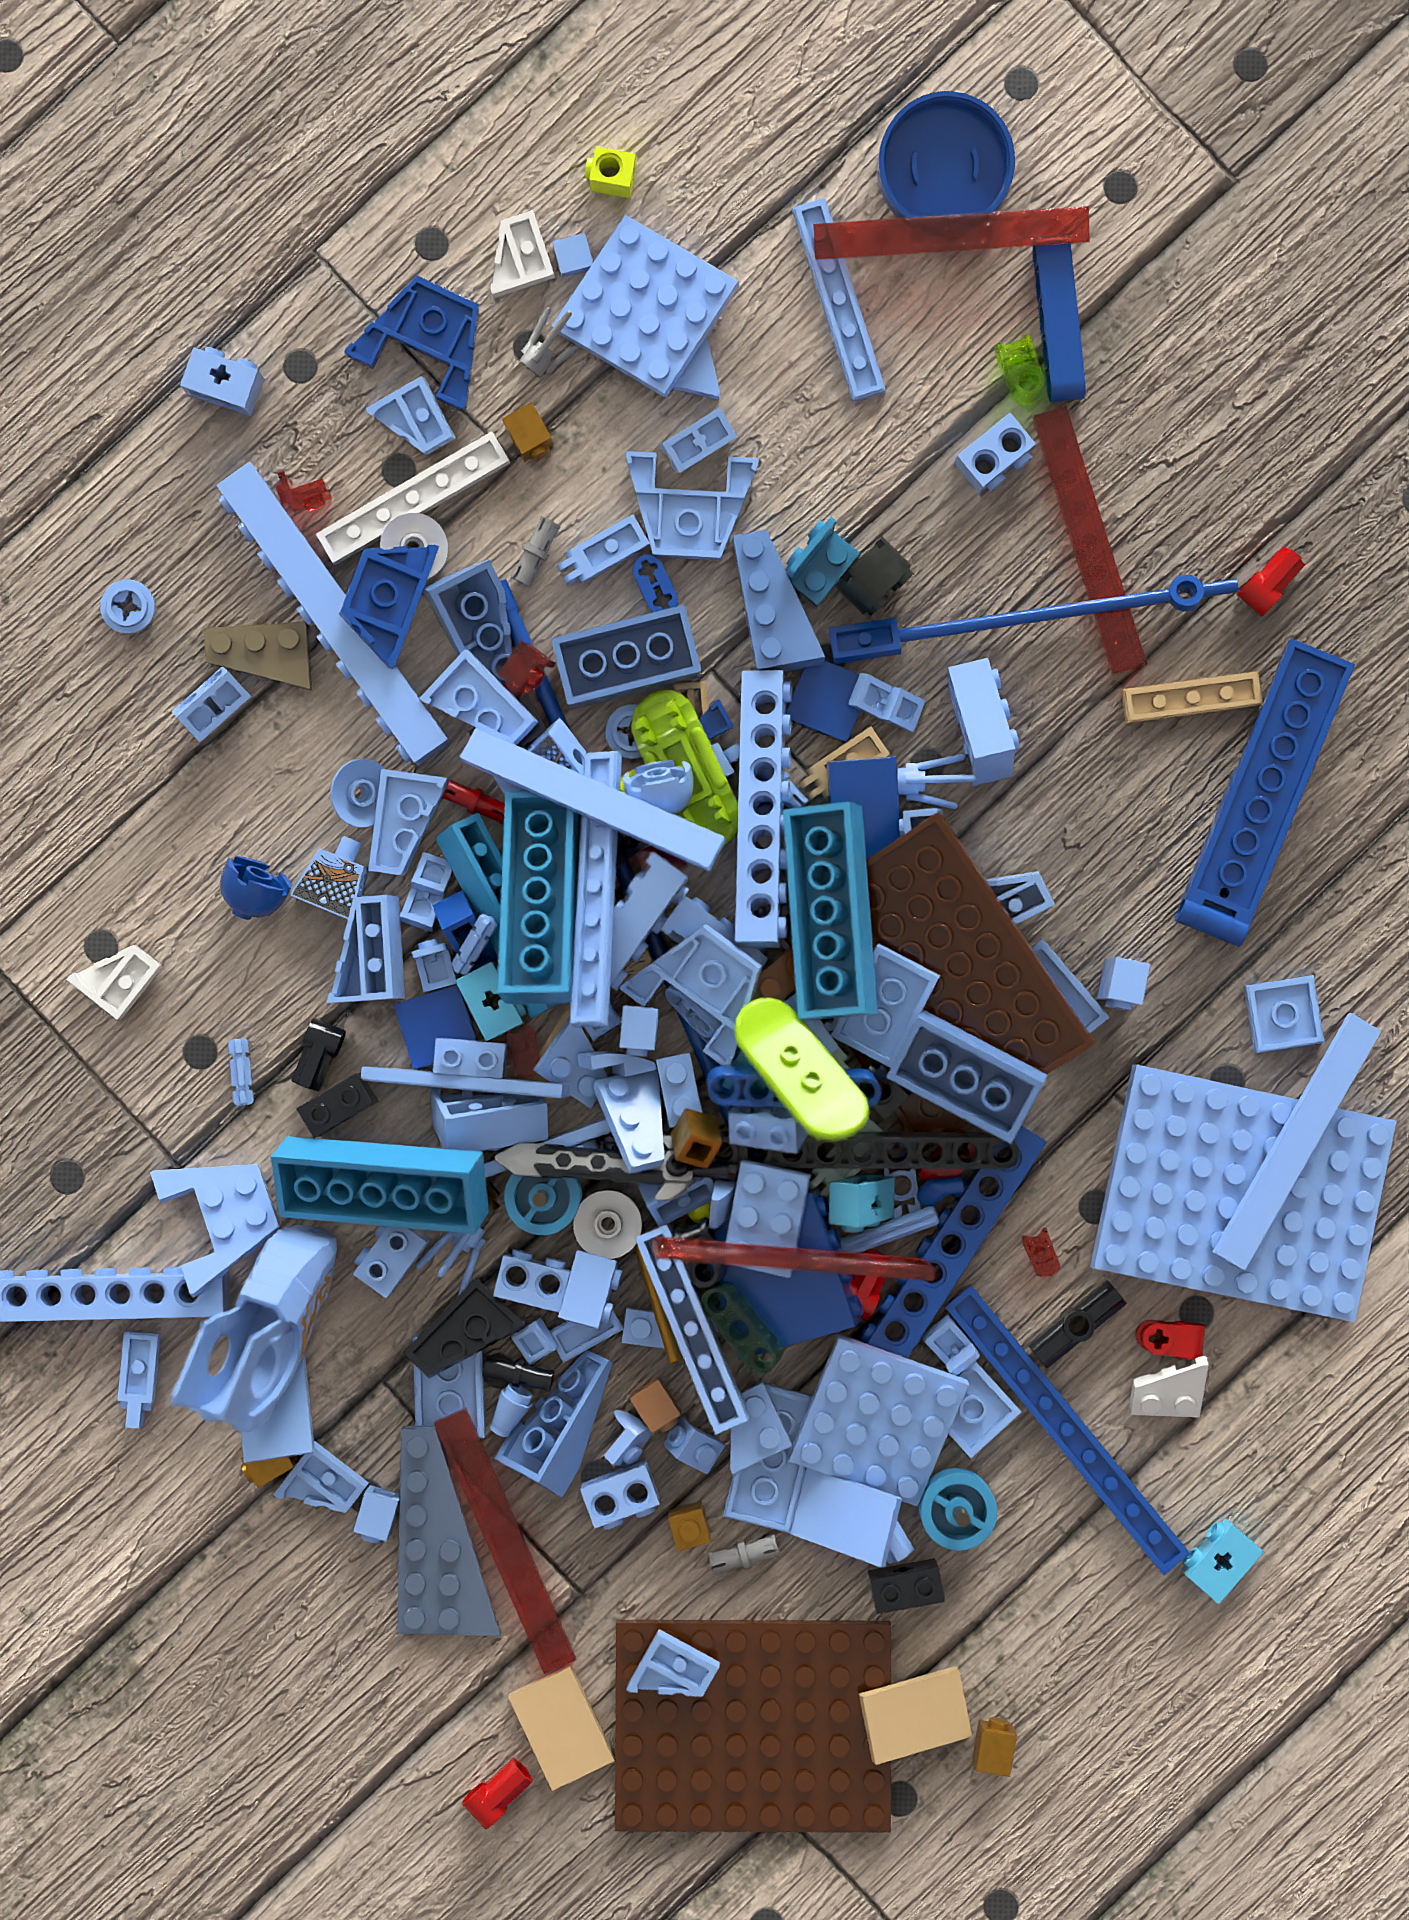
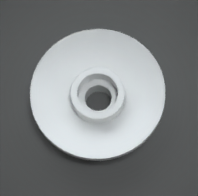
M405 513L390 521L381 535L380 548L392 549L393 547L407 546V543L410 541L415 542L418 547H427L428 545L435 544L439 546L427 579L436 575L443 567L448 554V542L442 527L434 519L421 513Z
M602 1190L589 1195L581 1202L573 1220V1229L579 1245L587 1253L614 1259L625 1255L636 1245L635 1238L641 1234L642 1219L638 1207L628 1196L618 1191ZM606 1217L612 1218L615 1222V1226L611 1230H606L602 1226V1220Z

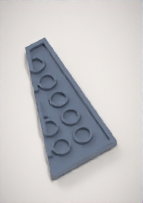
M403 1426L401 1429L397 1633L500 1636V1625L495 1617L489 1590L487 1591L466 1518H464L457 1488L454 1486L449 1470L450 1465L438 1427Z

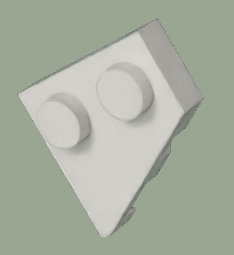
M533 210L501 220L498 235L499 243L494 262V277L490 289L493 298L554 279L555 275Z
M132 945L110 958L94 963L93 966L79 973L69 975L66 980L115 1019L121 1020L163 966L138 946Z
M1207 1357L1195 1358L1196 1364L1177 1370L1174 1365L1162 1369L1156 1374H1147L1133 1379L1129 1404L1131 1415L1200 1418L1208 1371Z

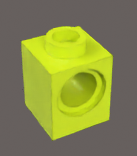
M596 146L594 158L588 157L585 168V178L590 180L591 192L631 199L637 168L636 154ZM607 167H614L619 171L613 177H605L601 174Z

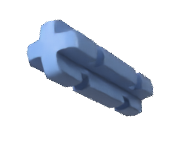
M482 914L474 924L476 929H471L459 949L461 954L457 953L451 963L456 973L466 975L471 971L474 966L472 961H477L489 941L487 936L491 937L497 928V923L493 917Z
M244 1038L228 1041V1053L232 1054L233 1058L229 1059L232 1087L235 1086L236 1090L232 1092L233 1103L237 1106L250 1105L254 1102L253 1090H249V1085H252L250 1057L246 1058V1053L249 1052V1043Z

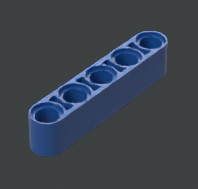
M1068 234L1034 237L1032 255L1048 400L1050 403L1081 400L1085 398L1086 385L1070 237Z
M722 1065L713 1068L707 1075L706 1082L709 1096L717 1104L785 1107L768 1085L761 1092H752L749 1089L753 1081L763 1080L753 1066ZM842 1068L856 1086L861 1082L872 1084L871 1089L864 1096L866 1097L868 1107L875 1105L880 1099L881 1091L873 1073L866 1069ZM720 1079H728L732 1082L730 1089L723 1092L714 1089V1085Z

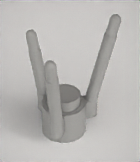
M546 307L528 343L521 350L524 355L519 361L539 378L545 372L551 375L557 366L581 348L573 344L554 360H551L554 353L549 347L572 316L570 310L565 312L544 342L541 343L540 341L537 342L551 312L550 308Z

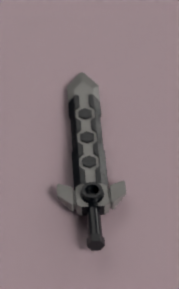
M663 1135V1144L667 1152L664 1151V1161L661 1167L630 1174L619 1148L614 1150L518 1143L495 1156V1160L515 1176L558 1179L564 1177L612 1180L625 1183L664 1184L655 1196V1200L671 1201L685 1193L687 1187L692 1185L693 1177L737 1180L738 1164H710L705 1169L675 1160L672 1138Z

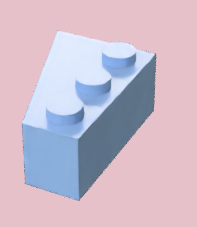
M988 658L948 667L947 684L957 724H960L965 744H963L965 755L969 754L972 764V775L976 776L972 786L1012 777L1015 750L1019 749V740L1016 730H1010L1007 719H1010L1007 700H1000L998 689H1001V681L998 670H991Z
M1039 871L985 879L1015 924L1055 905Z
M392 895L353 897L343 936L345 941L340 961H337L335 972L337 973L332 992H329L327 1003L405 999L399 897Z
M685 895L660 928L661 932L679 944L707 924L739 948L735 942V925L724 917L720 921L709 914L711 908L697 897L691 900ZM739 948L762 966L768 960L763 955L766 948Z
M430 1088L432 1125L444 1149L498 1151L518 1143L536 1144L538 1141L548 1140L547 1102L544 1097L496 1092L495 1094H474L473 1090L463 1089L462 1094H441V1088Z

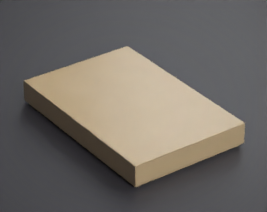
M571 1664L509 1693L508 1698L552 1791L615 1761L613 1752Z
M955 1666L859 1694L871 1758L875 1765L972 1737L960 1671Z

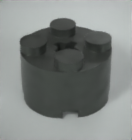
M882 536L841 577V580L834 587L863 615L867 612L871 616L890 599L886 593L890 589L895 592L898 588H901L914 573L909 569L912 565Z

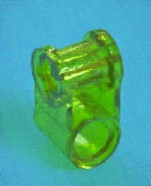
M1022 335L1021 340L1006 345L996 344L994 350L997 363L1004 374L1011 397L1020 405H1031L1039 398L1044 385V375L1030 335ZM1029 380L1035 385V389L1032 391L1023 390L1019 382Z

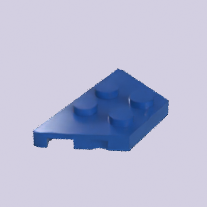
M435 544L417 548H408V546L393 547L392 549L364 548L339 615L388 668L393 669L396 665L439 546Z

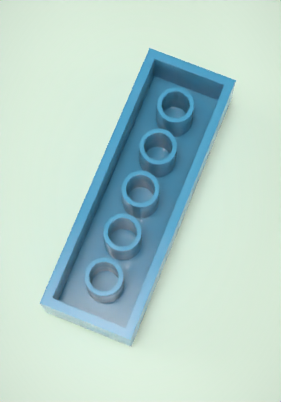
M529 791L505 792L498 994L505 1004L571 1003L579 872L580 814Z
M841 802L783 810L798 1019L819 1020L878 1014L862 806L852 802Z
M287 1136L271 1155L279 1217L476 1234L489 1213L483 1152Z

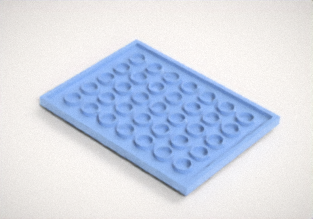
M1132 1064L1090 1267L1355 1322L1397 1121L1337 1108L1268 1232L1244 1271L1212 1251L1299 1099Z

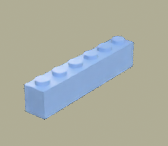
M666 1224L636 1237V1243L714 1433L718 1434L747 1422L750 1418L749 1412L697 1286L691 1282L683 1258L676 1247L671 1224Z

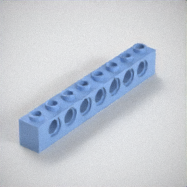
M783 670L742 671L735 942L739 948H781V938L787 937V917H781L782 904H787L788 884L782 883V870H787L786 849H783V836H785L783 810L784 802L790 801V782L784 781L785 769H790L791 751L790 748H785V735H791L792 728L791 714H786V702H792V682L786 681ZM770 702L776 705L770 714L764 715L758 712L760 706L764 703ZM769 735L775 738L774 743L768 748L758 746V741L763 736ZM761 770H773L774 775L770 780L765 782L757 780V775ZM770 802L773 804V809L769 814L758 815L756 813V809L761 803ZM767 835L773 838L772 844L768 848L758 849L755 847L759 837ZM762 869L770 870L772 876L769 881L762 884L754 881L758 871ZM761 903L770 904L771 911L766 917L758 918L754 916V909L757 905Z
M149 1267L130 1268L129 1274H116V1268L95 1269V1275H82V1269L61 1270V1275L48 1276V1270L26 1271V1276H13L12 1270L0 1271V1322L215 1317L230 1311L229 1272L219 1279L213 1280L203 1288L204 1291L199 1294L196 1300H191L184 1291L186 1281L181 1267H165L164 1273H150ZM153 1283L163 1287L164 1298L162 1301L155 1300L152 1297L150 1288ZM119 1284L125 1285L130 1291V1297L127 1302L120 1300L116 1294ZM85 1285L91 1286L95 1291V1300L93 1302L86 1301L82 1295V1289ZM17 1286L23 1288L26 1292L27 1297L24 1304L19 1303L14 1297V1290ZM50 1286H55L60 1290L61 1299L59 1303L50 1300L48 1296Z

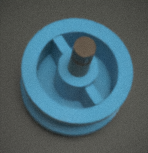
M512 1173L504 1193L505 1207L511 1220L520 1229L534 1235H550L564 1229L576 1216L582 1201V1188L578 1178L563 1177L558 1179L515 1176Z
M951 1467L933 1474L929 1478L918 1504L919 1516L928 1535L940 1546L951 1550H968L980 1545L992 1533L997 1520V1504L993 1493L978 1474L965 1468Z

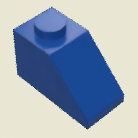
M463 890L432 905L441 929L456 954H461L459 949L471 929H476L474 924L478 919ZM490 941L487 942L477 961H472L474 966L470 972L490 962L499 960Z

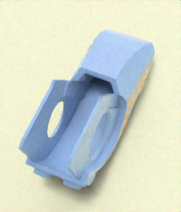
M293 1225L282 1230L278 1229L271 1238H268L235 1303L237 1307L201 1324L200 1332L172 1394L171 1405L190 1407L189 1410L200 1413V1417L206 1421H225L231 1423L232 1428L240 1432L252 1431L265 1421L271 1419V1413L276 1408L278 1399L291 1382L303 1357L318 1310L330 1295L337 1254V1243L334 1235L320 1227ZM227 1335L229 1337V1349L226 1360L218 1374L212 1377L208 1371L210 1353L217 1340Z

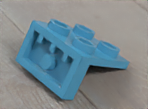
M830 517L826 523L820 520L809 533L806 548L802 550L798 547L786 562L788 566L785 570L794 590L815 607L822 603L834 588V585L860 556L859 551L834 532L836 520L833 517Z

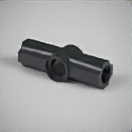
M1106 1280L1074 1307L1064 1310L1057 1321L1027 1345L1045 1368L1048 1369L1078 1343L1090 1339L1094 1330L1127 1303L1111 1283ZM1075 1316H1083L1085 1319L1084 1328L1077 1333L1070 1332V1320Z

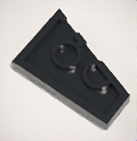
M475 1278L403 1354L426 1377L431 1378L525 1328L526 1325L501 1300L493 1296V1293Z

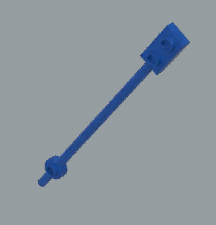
M1180 575L1172 581L1169 589L902 629H898L896 618L830 627L828 631L833 663L839 664L901 654V642L1170 602L1175 609L1188 612L1196 609L1203 597L1237 593L1239 588L1237 579L1202 584L1195 576ZM1187 593L1191 598L1183 599L1179 594Z

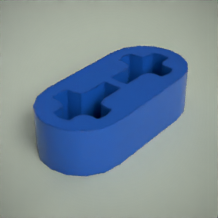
M650 554L641 555L633 564L634 578L651 613L663 610L661 606L655 607L653 605L657 602V595L654 590L660 588L664 597L670 596L672 598L668 602L669 608L677 607V594L659 558ZM644 563H648L650 567L656 565L658 568L654 570L656 583L651 584L646 575H639L643 571L642 565Z

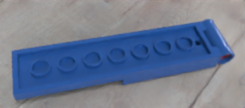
M1291 638L1288 640L1239 764L1232 772L1181 898L1182 901L1175 916L1176 922L1237 947L1242 945L1354 669V663ZM1221 889L1225 892L1224 898L1220 896L1219 892Z

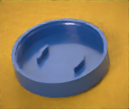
M940 91L926 94L903 107L887 127L877 158L878 184L882 196L893 214L910 228L923 234L938 237L964 234L985 223L1003 202L1011 186L1015 170L1013 141L1001 117L982 100L972 95L955 91Z

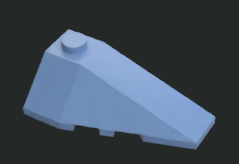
M488 559L451 573L424 587L423 592L457 656L464 649L470 651L514 697H520L515 658L513 657L510 639V623H508L505 604V590L490 560Z
M585 1350L558 1379V1387L546 1399L541 1397L534 1404L537 1409L525 1422L519 1421L505 1439L494 1459L563 1498L580 1468L613 1363L591 1351Z

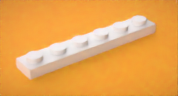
M491 431L321 530L316 535L332 563L337 565L380 540L385 527L394 518L405 513L424 514L509 465L510 461Z

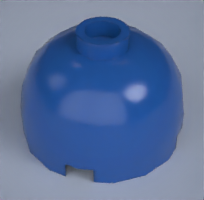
M235 856L233 862L230 858L226 861L220 878V889L225 902L233 908L232 913L242 919L250 920L252 917L270 916L278 910L292 887L291 881L281 872H279L277 877L266 872L265 870L270 866L263 862L247 857Z

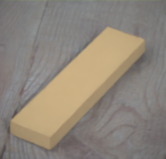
M1258 671L1128 688L1121 691L1126 724L1260 707L1263 704Z

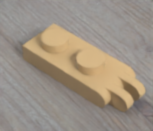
M870 726L808 768L806 772L809 777L801 781L799 786L801 789H804L814 782L817 788L806 795L811 801L820 794L826 799L829 797L827 761L888 757L890 753Z

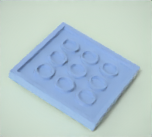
M624 215L552 324V329L565 312L570 310L572 316L559 333L560 336L666 398L739 288V281L636 220Z
M838 1334L788 1455L789 1462L829 1476L855 1481L900 1497L903 1502L918 1506L967 1391L968 1381Z

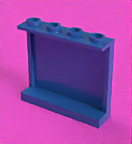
M818 1188L807 1193L795 1262L790 1278L726 1264V1275L721 1281L714 1284L739 1360L855 1327L862 1320L860 1316L863 1315L861 1300L857 1294L853 1295L849 1283L852 1282L850 1267L846 1261L842 1262L838 1250L841 1248L840 1236L835 1228L831 1229L827 1217L829 1216V1203L825 1195H820ZM730 1217L715 1229L722 1255H724ZM707 1262L711 1277L713 1278L714 1268Z

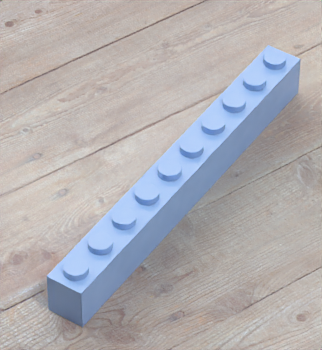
M249 461L218 483L216 486L223 494L218 500L229 515L236 512L242 523L237 526L249 542L255 539L262 549L257 553L269 570L273 567L276 568L281 575V578L277 580L278 584L288 597L294 594L301 603L296 609L308 625L314 622L321 631L316 636L328 653L334 650L338 655L340 661L336 663L337 667L347 680L353 677L360 688L355 692L367 708L373 704L380 714L375 720L386 735L390 733L395 735L400 742L395 748L405 762L408 763L412 760L419 767L451 744L398 667L395 665L393 669L388 668L339 615L346 597L345 593Z

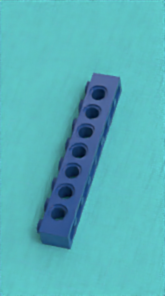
M1021 1125L1014 1138L1019 1155L1018 1160L1013 1166L1006 1169H975L968 1181L964 1178L962 1179L963 1193L952 1194L956 1199L949 1209L944 1207L938 1214L939 1223L935 1225L937 1229L931 1238L925 1236L915 1251L919 1255L912 1267L909 1265L904 1267L896 1281L900 1286L893 1296L890 1294L886 1295L878 1308V1311L882 1314L874 1325L869 1323L865 1327L859 1338L860 1341L905 1358L909 1357L1047 1142ZM998 1143L993 1148L992 1154L997 1157L1001 1149L1005 1147L1011 1148V1146L1007 1143ZM986 1176H992L996 1182L995 1190L989 1195H983L979 1191V1182ZM967 1205H973L977 1209V1218L972 1223H963L960 1219L961 1210ZM949 1234L957 1235L959 1239L957 1249L952 1252L943 1251L941 1247L942 1239ZM930 1263L938 1264L940 1267V1275L933 1281L925 1280L922 1275L924 1267ZM911 1292H917L922 1297L920 1306L913 1310L905 1308V1296ZM898 1321L903 1324V1332L899 1337L889 1338L885 1335V1328L890 1322Z

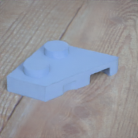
M422 376L365 408L371 416L426 455L456 439L428 383Z
M570 1017L533 1069L550 1082L570 1084L569 1095L590 1109L597 1100L593 1089L595 1080L608 1078L604 1068L590 1070L579 1067L577 1053L592 1052L594 1049L582 1027L570 1025Z
M763 1381L740 1391L750 1418L747 1422L731 1428L730 1470L732 1474L792 1446V1442Z
M314 1441L315 1453L304 1454L273 1495L279 1499L290 1497L304 1500L306 1505L326 1506L330 1510L346 1513L369 1482Z
M659 1629L631 1677L626 1690L637 1693L638 1689L659 1690L658 1694L673 1695L675 1693H682L685 1696L703 1697L719 1669L720 1662Z

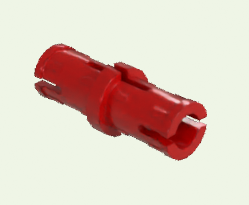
M450 779L441 799H446L467 808V812L472 815L476 812L503 825L504 802L483 794L484 790L480 788L473 790Z

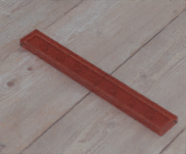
M1089 206L813 224L815 260L1090 242Z
M1067 406L1034 415L1032 418L1089 601L1123 596L1125 591ZM1130 608L1094 614L1113 676L1147 665Z
M655 1237L652 1244V1251L657 1259L934 1281L935 1268L923 1258Z
M465 1407L434 1421L438 1435L543 1673L546 1674L575 1661L576 1655L467 1408Z

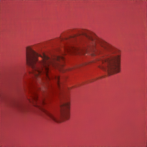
M285 471L278 473L281 482L276 484L279 498L282 504L288 503L294 512L304 508L307 511L319 509L325 506V501L332 499L329 487L323 478L293 488L291 480Z

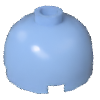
M664 760L638 766L635 768L636 775L629 778L627 772L623 776L625 794L675 815V813L684 809L691 799L693 792L691 765L682 761L683 767H675L673 760Z

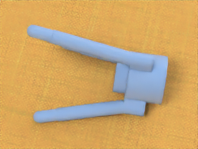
M965 754L921 763H906V768L897 769L898 795H906V801H919L940 807L957 809V803L919 794L918 792H925V783L974 782L976 776H925V771H920L963 761L966 759Z
M480 1227L476 1234L447 1232L415 1265L416 1269H421L454 1236L451 1243L455 1246L439 1270L438 1276L444 1277L461 1250L469 1253L470 1249L473 1248L459 1289V1296L469 1286L479 1253L486 1243V1240L482 1238L486 1231Z

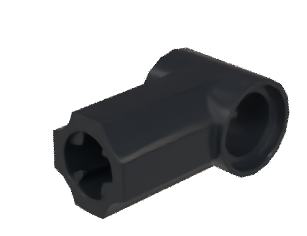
M313 1018L305 1032L302 1042L304 1049L291 1081L302 1087L318 1092L321 1091L332 1059L337 1057L342 1047L346 1030Z

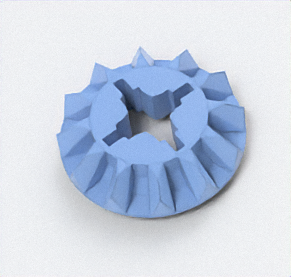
M130 579L120 580L110 585L104 592L100 604L101 615L106 624L113 630L122 634H138L140 630L150 626V621L153 615L156 614L155 598L142 583ZM132 597V603L140 608L141 611H131L126 619L125 611L115 605L127 604Z
M629 704L616 709L609 717L605 729L606 739L611 749L618 751L622 757L627 759L642 758L636 741H633L632 746H629L628 735L618 731V729L630 728L632 716L637 707L636 704Z

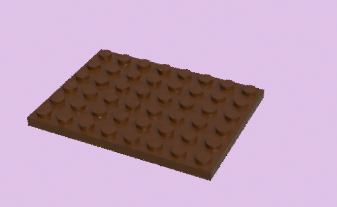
M940 811L866 860L873 952L876 946L881 944L940 975L923 1010L1045 1074H1049L1095 1044L1094 1039ZM790 912L784 916L787 917V937L781 938V947L785 952L793 946ZM850 1047L864 1069H867L872 1063L877 1068L882 1064ZM877 1081L882 1095L891 1093V1087L886 1081ZM914 1092L894 1111L906 1132H956L971 1123ZM931 1142L926 1144L922 1149V1153L937 1143Z
M616 1620L615 1831L891 1833V1761L878 1765L872 1762L859 1698L860 1693L891 1685V1622L854 1620ZM659 1629L720 1662L719 1669L703 1697L685 1696L682 1693H675L673 1695L658 1694L659 1690L638 1689L637 1693L626 1690L631 1677Z

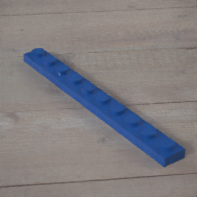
M969 1284L948 1301L944 1307L1161 1573L1165 1575L1186 1558L1190 1552L972 1285Z

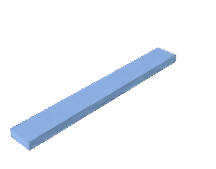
M475 728L460 756L461 761L707 871L711 870L725 843V838L719 834Z
M618 751L585 753L584 776L620 791L622 755ZM583 815L581 819L570 1025L574 1027L608 1026L618 831Z
M1353 1013L1347 1014L1212 1251L1214 1254L1241 1270H1246L1376 1042L1381 1030Z

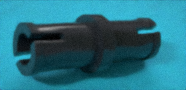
M487 1355L482 1376L512 1382L513 1387L519 1388L520 1385L550 1392L555 1371L525 1365V1361L519 1359L517 1362Z

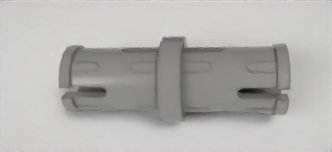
M543 516L540 517L529 542H525L522 547L524 552L510 576L512 579L527 587L531 586L537 570L549 556L547 552L561 527L560 525Z
M775 1535L745 1543L744 1540L738 1541L737 1546L708 1552L714 1575L741 1566L747 1569L751 1567L752 1563L780 1557Z

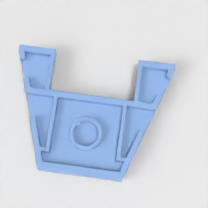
M626 451L627 464L652 554L656 557L721 560L758 468L759 458L728 456L726 492L655 488L657 453Z
M706 924L627 980L619 989L645 1007L664 980L672 984L722 1022L703 1049V1052L719 1064L731 1066L738 1049L734 1033L736 1018L741 1009L753 999L762 965Z
M258 1164L155 1170L150 1172L161 1203L194 1191L196 1193L215 1252L181 1265L189 1293L192 1297L204 1291L203 1288L216 1278L222 1277L233 1264L242 1257L250 1255L265 1243L268 1238H271L278 1229L281 1230Z

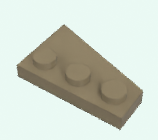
M305 621L204 628L205 655L208 664L218 667L223 666L226 669L252 674L312 691L308 624Z

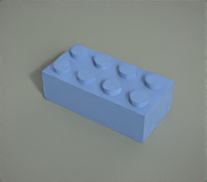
M685 605L551 638L570 711L702 677Z
M922 1010L886 1078L1012 1144L1042 1088L1047 1074L939 1017Z

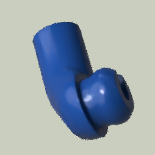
M962 1176L927 1180L917 1192L918 1202L924 1206H934L945 1195L963 1193Z

